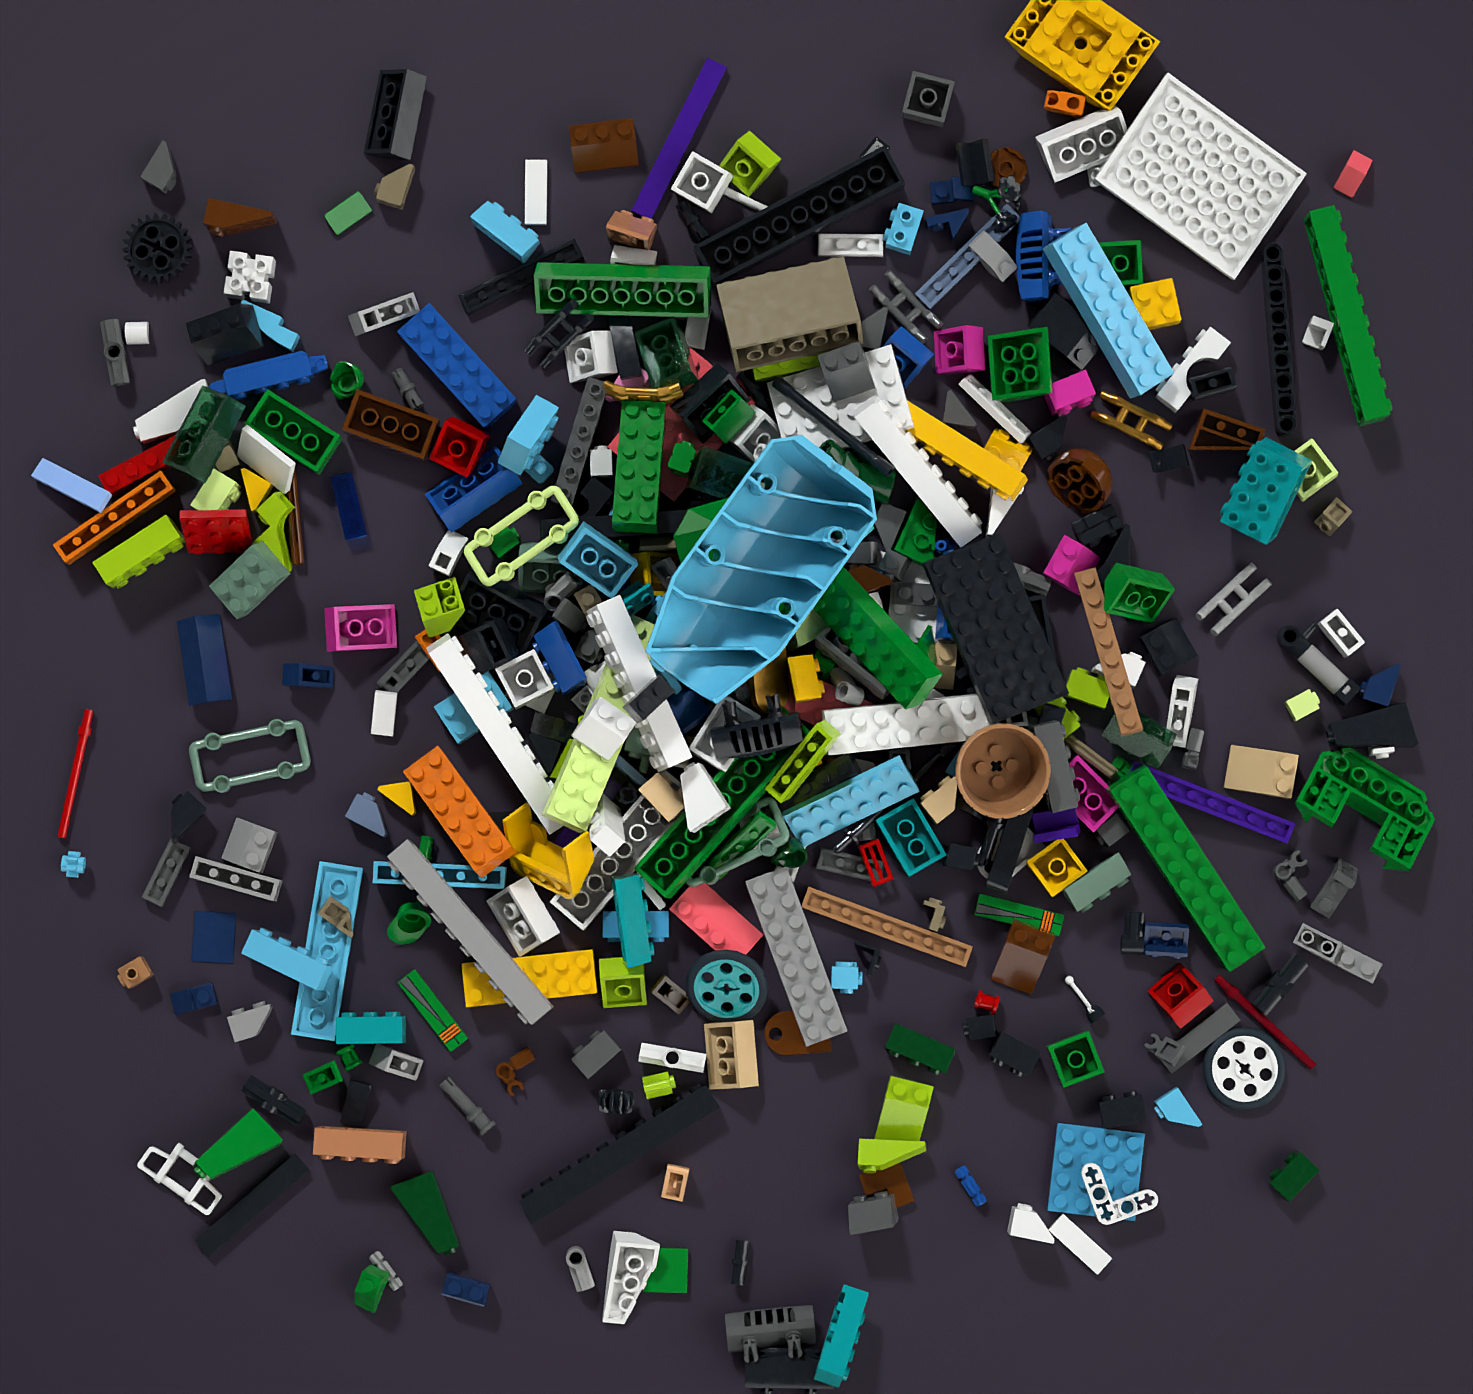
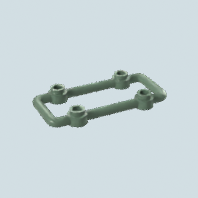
M274 719L267 726L221 736L217 733H209L205 739L195 741L189 747L195 784L202 792L216 790L217 792L225 793L232 786L278 776L283 779H290L295 773L307 770L311 764L303 724L297 720L283 722L280 719ZM286 730H296L302 763L292 764L285 761L281 762L274 769L232 778L219 775L213 782L204 783L198 749L207 747L210 750H218L225 743L267 734L280 737Z
M764 797L758 800L745 816L753 818L761 811V808L769 805L781 834L780 837L774 840L764 838L758 843L757 848L716 868L711 866L704 867L700 875L695 878L691 876L685 882L686 885L689 887H696L703 883L712 885L718 881L719 875L761 855L773 856L777 851V847L785 844L790 836L775 799Z

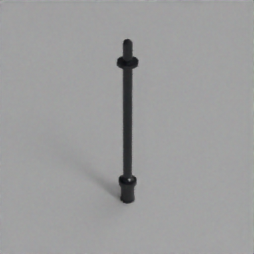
M964 741L938 744L937 752L912 774L914 781L917 782L942 758H949L952 755L951 752ZM890 806L867 816L852 831L848 829L843 830L846 836L834 846V852L837 854L841 853L851 842L857 845L859 843L857 837Z

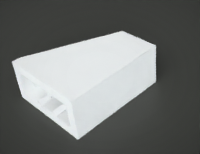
M693 762L684 768L685 772L680 775L687 826L690 832L695 833L731 809L704 765Z

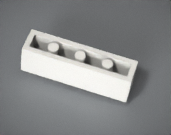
M602 793L590 821L589 832L590 840L610 857L625 842L621 808Z

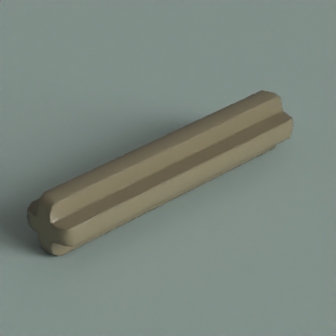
M1072 734L1064 739L1066 746L1068 745L1071 750L1110 779H1113L1118 773V770Z

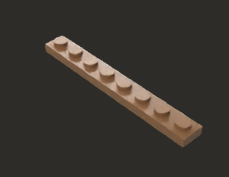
M1096 568L1074 573L1121 737L1141 732L1143 727L1110 615L1104 611V595Z
M808 887L801 906L804 909L966 967L973 946Z

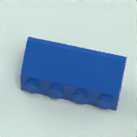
M496 445L482 455L468 478L456 472L425 493V496L451 533L523 484L515 472L498 463L501 452Z

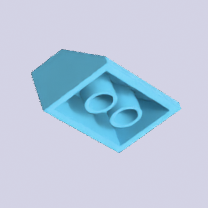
M487 201L470 216L473 225L519 261L525 263L540 245L537 239L538 234L530 228L525 230L521 227L522 222L515 216L511 215L508 217L503 213L505 209L498 203L494 202L492 204Z

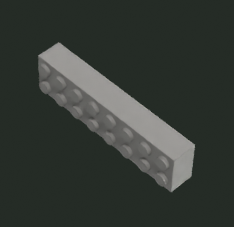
M787 867L745 881L747 891L805 1047L847 1032Z

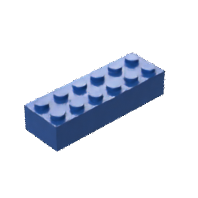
M430 303L397 331L405 343L485 431L518 402L515 396Z

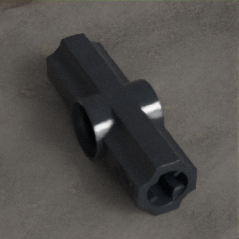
M1293 953L1281 969L1277 970L1268 979L1265 988L1251 1004L1267 1016L1278 1001L1291 991L1295 985L1294 982L1309 965Z
M253 1075L249 1077L241 1090L244 1094L259 1102L260 1106L274 1115H279L294 1126L299 1124L307 1111L288 1099L285 1093L273 1086H268Z

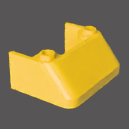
M527 802L502 820L505 837L516 850V853L509 857L512 869L522 877L527 876L530 881L566 899H572L579 893L594 862L590 832L585 831L566 847L562 848L547 840L545 827L532 820L530 805Z

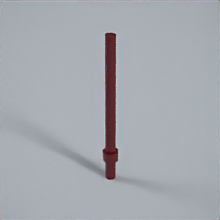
M1220 974L1214 979L1231 1000L1234 999L1310 1070L1316 1065L1306 1053L1239 993L1240 990L1234 984L1231 985Z

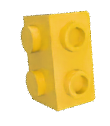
M997 428L994 429L984 447L985 450L1020 472L1033 450L1027 442L1024 441L1020 444L1015 438L1011 437L1009 432Z

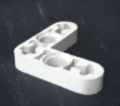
M1087 1163L1081 1169V1176L1098 1221L1102 1224L1109 1225L1151 1210L1158 1203V1196L1149 1189L1141 1190L1112 1201L1100 1167L1095 1163ZM1088 1167L1097 1170L1094 1177L1096 1181L1101 1179L1102 1183L1094 1184L1089 1188L1088 1183L1093 1182L1090 1176H1085V1173L1088 1172ZM1100 1187L1104 1189L1105 1196L1103 1199H1094L1093 1191L1095 1188ZM1146 1193L1149 1196H1153L1154 1199L1151 1200V1205L1141 1203L1139 1204L1141 1209L1137 1210V1203L1133 1199L1134 1197H1137V1200L1140 1201L1145 1198L1144 1194ZM1109 1201V1204H1105L1107 1211H1112V1214L1109 1216L1110 1220L1101 1218L1100 1215L1103 1214V1209L1101 1206L1097 1208L1096 1204ZM1124 1201L1132 1202L1133 1210L1130 1213L1122 1212L1121 1204Z

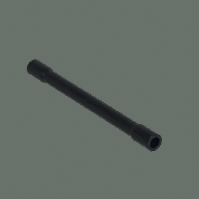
M778 376L773 381V388L786 398L792 400L867 460L886 478L892 474L895 469L894 466L880 455L874 453L796 391L781 376Z

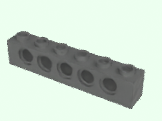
M591 377L587 378L555 486L562 490L572 507L575 504L606 401V389L603 388L605 381ZM553 494L551 498V503L557 506H561L559 501Z

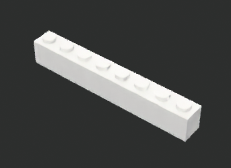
M874 395L854 410V418L957 544L963 547L982 533V521L977 514H971L967 509L969 506L964 498H958L954 493L956 490L951 482H945L941 477L943 474L938 466H932L928 461L929 456L923 448L919 450L914 444L916 440L910 432L906 433L901 428L903 425L896 415L892 416L888 412L889 407L883 399L879 400Z

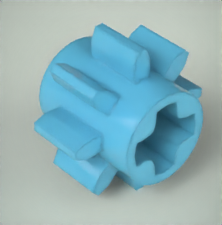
M68 851V856H62L61 871L66 872V877L78 878L79 873L85 872L86 858L80 857L81 852Z

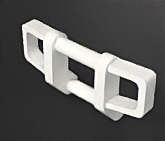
M181 1143L176 1145L171 1154L154 1146L149 1147L138 1162V1168L153 1177L157 1183L161 1182L184 1198V1202L188 1205L191 1204L205 1215H209L222 1197L215 1187L205 1178L203 1180L199 1178L189 1192L166 1176L179 1156L192 1166L198 1158L185 1150ZM151 1152L167 1158V1161L157 1174L144 1165ZM204 1185L216 1196L208 1209L194 1201Z

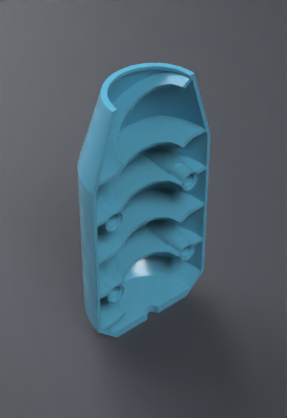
M803 435L770 440L671 576L645 653L665 671L702 697L716 704L780 655L873 526L877 517L872 488L844 466L835 462L831 456ZM762 479L765 482L764 489L760 485ZM832 532L837 536L836 543L831 540ZM711 549L714 554L712 561L708 557V553ZM781 603H783L786 608L784 614H781L779 611V605Z

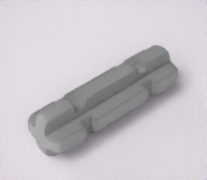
M376 1251L369 1259L373 1265L376 1264L378 1268L390 1273L388 1285L393 1291H396L403 1285L399 1277L396 1278V1273L387 1261L382 1259L384 1258L382 1254Z

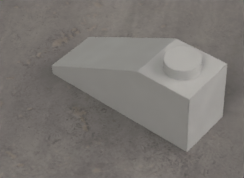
M412 292L351 314L348 318L355 336L413 316L420 309Z

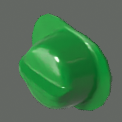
M419 900L405 903L399 908L397 916L390 923L387 935L391 941L397 944L415 942L430 926L431 917Z

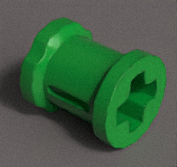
M354 1044L336 1052L345 1064L346 1072L363 1063L362 1060H359L354 1050Z

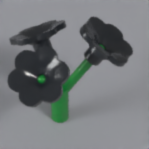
M1013 176L1001 178L997 190L989 191L978 186L972 188V194L986 198L997 214L996 218L998 221L994 224L995 228L993 229L996 234L1007 232L1017 223V216L1015 214L1005 216L993 201L994 197L1003 199L1005 203L1013 202L1015 212L1019 211L1022 185L1015 182Z

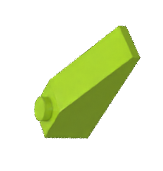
M859 1139V1170H863L864 1173H876V1170H884L925 1152L926 1143L925 1141Z

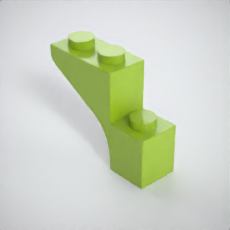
M280 491L273 493L256 509L260 514V520L264 524L270 525V527L252 544L263 541L290 572L292 570V563L284 534V523L289 513L295 507Z

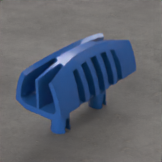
M1045 211L1021 213L1016 242V265L1018 268L1016 270L1021 299L1026 300V303H1047L1053 295V286L1063 284L1057 273L1053 272L1052 264L1042 248L1071 231L1072 228L1053 229L1052 216Z

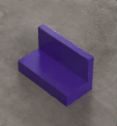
M1076 808L1051 813L1047 810L1032 814L1036 830L1033 834L1034 843L1076 837L1081 831Z

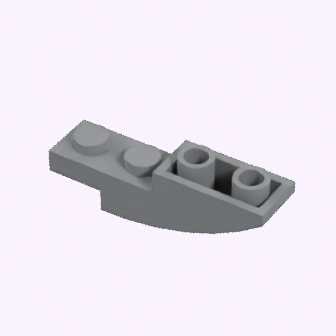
M1304 923L1293 941L1294 944L1371 984L1374 983L1383 965Z

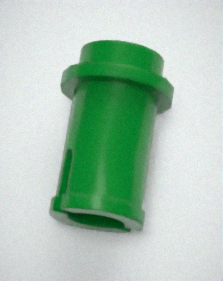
M421 836L419 850L430 862L433 859L431 853L435 838Z

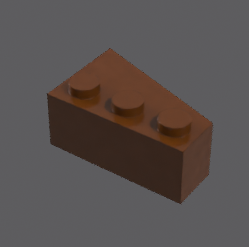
M1202 408L1188 449L1250 450L1253 444L1255 445L1257 441L1263 439L1266 429Z

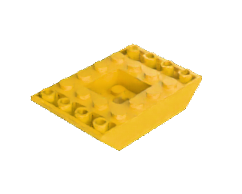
M1030 0L1004 36L1022 57L1075 94L1086 96V102L1108 111L1113 109L1160 43L1159 40L1102 0ZM1077 39H1083L1087 46L1084 49H1077L1074 42Z

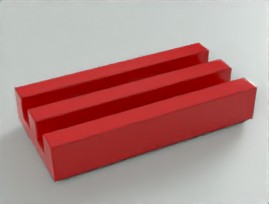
M879 838L858 846L873 887L894 880ZM876 844L888 875L887 878L883 877L872 845ZM868 847L880 879L879 881L875 880L864 848Z

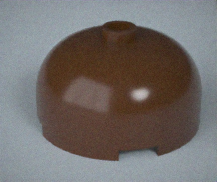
M1076 448L1063 452L1047 470L1049 471L1050 479L1048 485L1053 495L1067 508L1072 504L1076 509L1081 510V513L1097 511L1108 499L1112 491L1113 479L1108 465L1100 456L1086 449ZM1075 481L1076 485L1068 492V499H1066L1060 488L1066 489Z

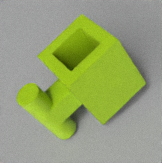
M668 1071L642 1077L647 1099L672 1094V1088H676L674 1076H669Z

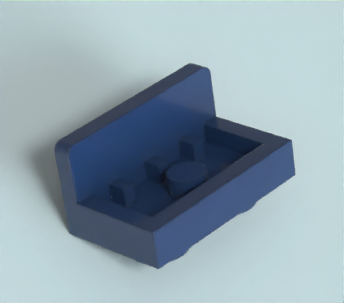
M1145 922L1144 955L1154 958L1170 956L1174 959L1188 957L1189 924Z

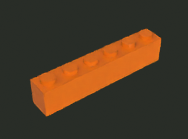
M159 471L105 508L101 513H98L54 543L53 546L63 561L70 565L174 494L176 489L165 473Z

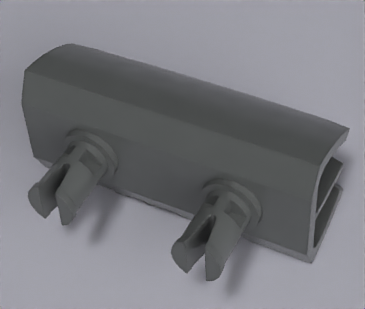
M812 1305L767 1308L725 1314L728 1352L744 1351V1360L748 1363L750 1354H752L754 1362L758 1360L757 1349L788 1347L789 1357L793 1358L794 1350H796L799 1358L802 1356V1345L816 1344Z

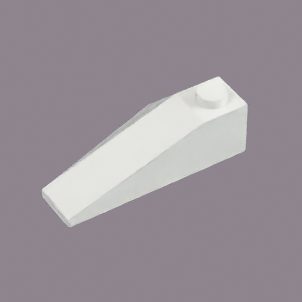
M613 1231L602 1317L603 1322L625 1324L636 1304L638 1295L645 1288L648 1277L657 1266L660 1244L636 1233Z

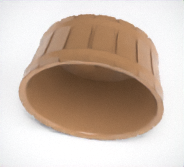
M993 724L972 734L961 747L955 768L957 785L965 801L977 812L997 819L1013 818L1028 812L1041 800L1050 781V760L1046 749L1043 747L1044 745L1029 730L1013 724ZM1001 761V771L995 770L993 772L991 770L993 767L991 762Z

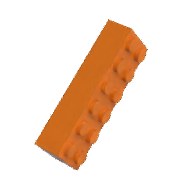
M436 746L403 771L473 870L481 878L516 853V850L439 746Z

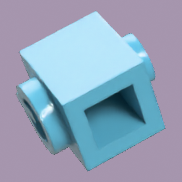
M836 962V966H832L831 988L840 989V993L853 994V989H858V985H862V972H858L857 962Z

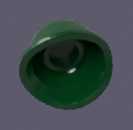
M789 837L785 844L777 847V851L770 859V863L787 868H798L807 862L808 854L800 840Z

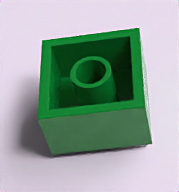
M1141 240L1098 242L1123 286L1143 284Z
M1087 1030L1046 1046L1060 1085L1063 1088L1104 1073L1091 1035Z

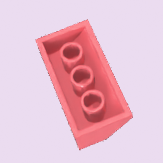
M706 883L696 887H688L669 909L715 951L727 949L747 954L763 936L758 929Z

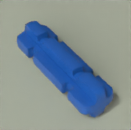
M963 1165L955 1170V1174L959 1179H962L961 1183L969 1196L973 1197L972 1201L974 1204L980 1206L987 1199L983 1193L979 1192L981 1190L973 1176H969V1170Z

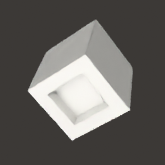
M1313 316L1310 319L1302 343L1322 351L1326 346L1334 323Z

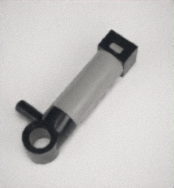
M1312 622L1302 633L1294 625H1287L1280 629L1277 633L1279 645L1286 648L1333 693L1332 696L1342 705L1347 704L1361 689L1307 640L1319 628L1317 623ZM1285 631L1293 633V642H1287L1284 639Z

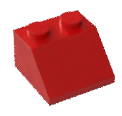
M452 416L445 420L429 459L468 478L482 457L491 435Z
M1181 963L1147 990L1156 1003L1180 1029L1213 1002L1204 986Z

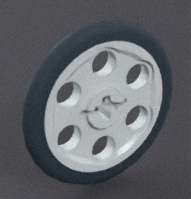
M1240 1027L1226 1031L1211 1043L1204 1057L1203 1074L1208 1090L1219 1102L1233 1109L1252 1110L1266 1105L1275 1098L1285 1080L1286 1066L1281 1048L1273 1038L1255 1028ZM1237 1041H1241L1245 1045L1244 1051L1240 1054L1233 1051V1044ZM1257 1047H1262L1266 1051V1056L1261 1060L1256 1059L1254 1056V1050ZM1222 1056L1227 1057L1229 1060V1066L1226 1069H1220L1217 1065L1218 1059ZM1235 1059L1243 1065L1249 1064L1248 1070L1253 1078L1244 1072L1240 1074L1241 1067ZM1264 1068H1268L1272 1073L1271 1078L1267 1081H1263L1259 1076L1260 1071ZM1226 1078H1232L1235 1081V1087L1232 1090L1224 1089L1223 1081ZM1247 1084H1253L1256 1087V1093L1253 1096H1247L1244 1093V1088Z

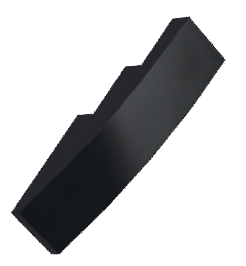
M607 315L620 379L625 380L642 376L630 316Z

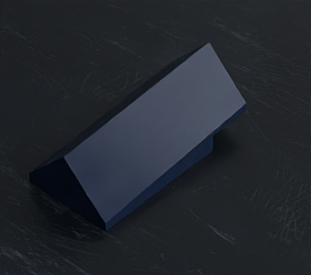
M220 614L193 616L177 621L189 706L231 700L230 674Z

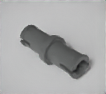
M403 367L396 369V373L393 371L391 376L400 389L399 393L405 397L411 409L418 410L417 406L423 407L424 403L415 391L416 386L410 382Z

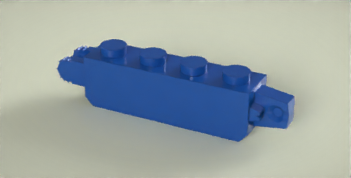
M299 351L227 369L223 374L224 379L211 383L209 391L213 396L228 395L230 399L234 398L235 401L246 399L247 395L252 393L263 395L267 389L276 388L277 390L289 388V384L296 382L298 385L307 384L310 382V379L315 378V374L329 369L325 355L309 357L307 353Z

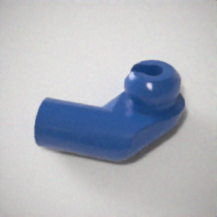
M944 538L936 543L935 551L940 555L946 550L954 551L956 542L949 540V538Z

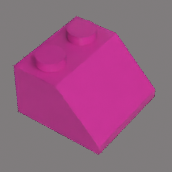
M964 325L934 331L936 374H961L985 370L983 327Z
M1064 535L1042 575L1080 596L1074 573L1096 568L1101 558L1084 545Z

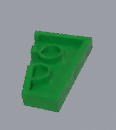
M917 496L893 551L922 566L924 562L934 559L938 519L919 496Z

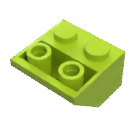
M455 577L414 590L421 618L429 638L450 631L465 612Z

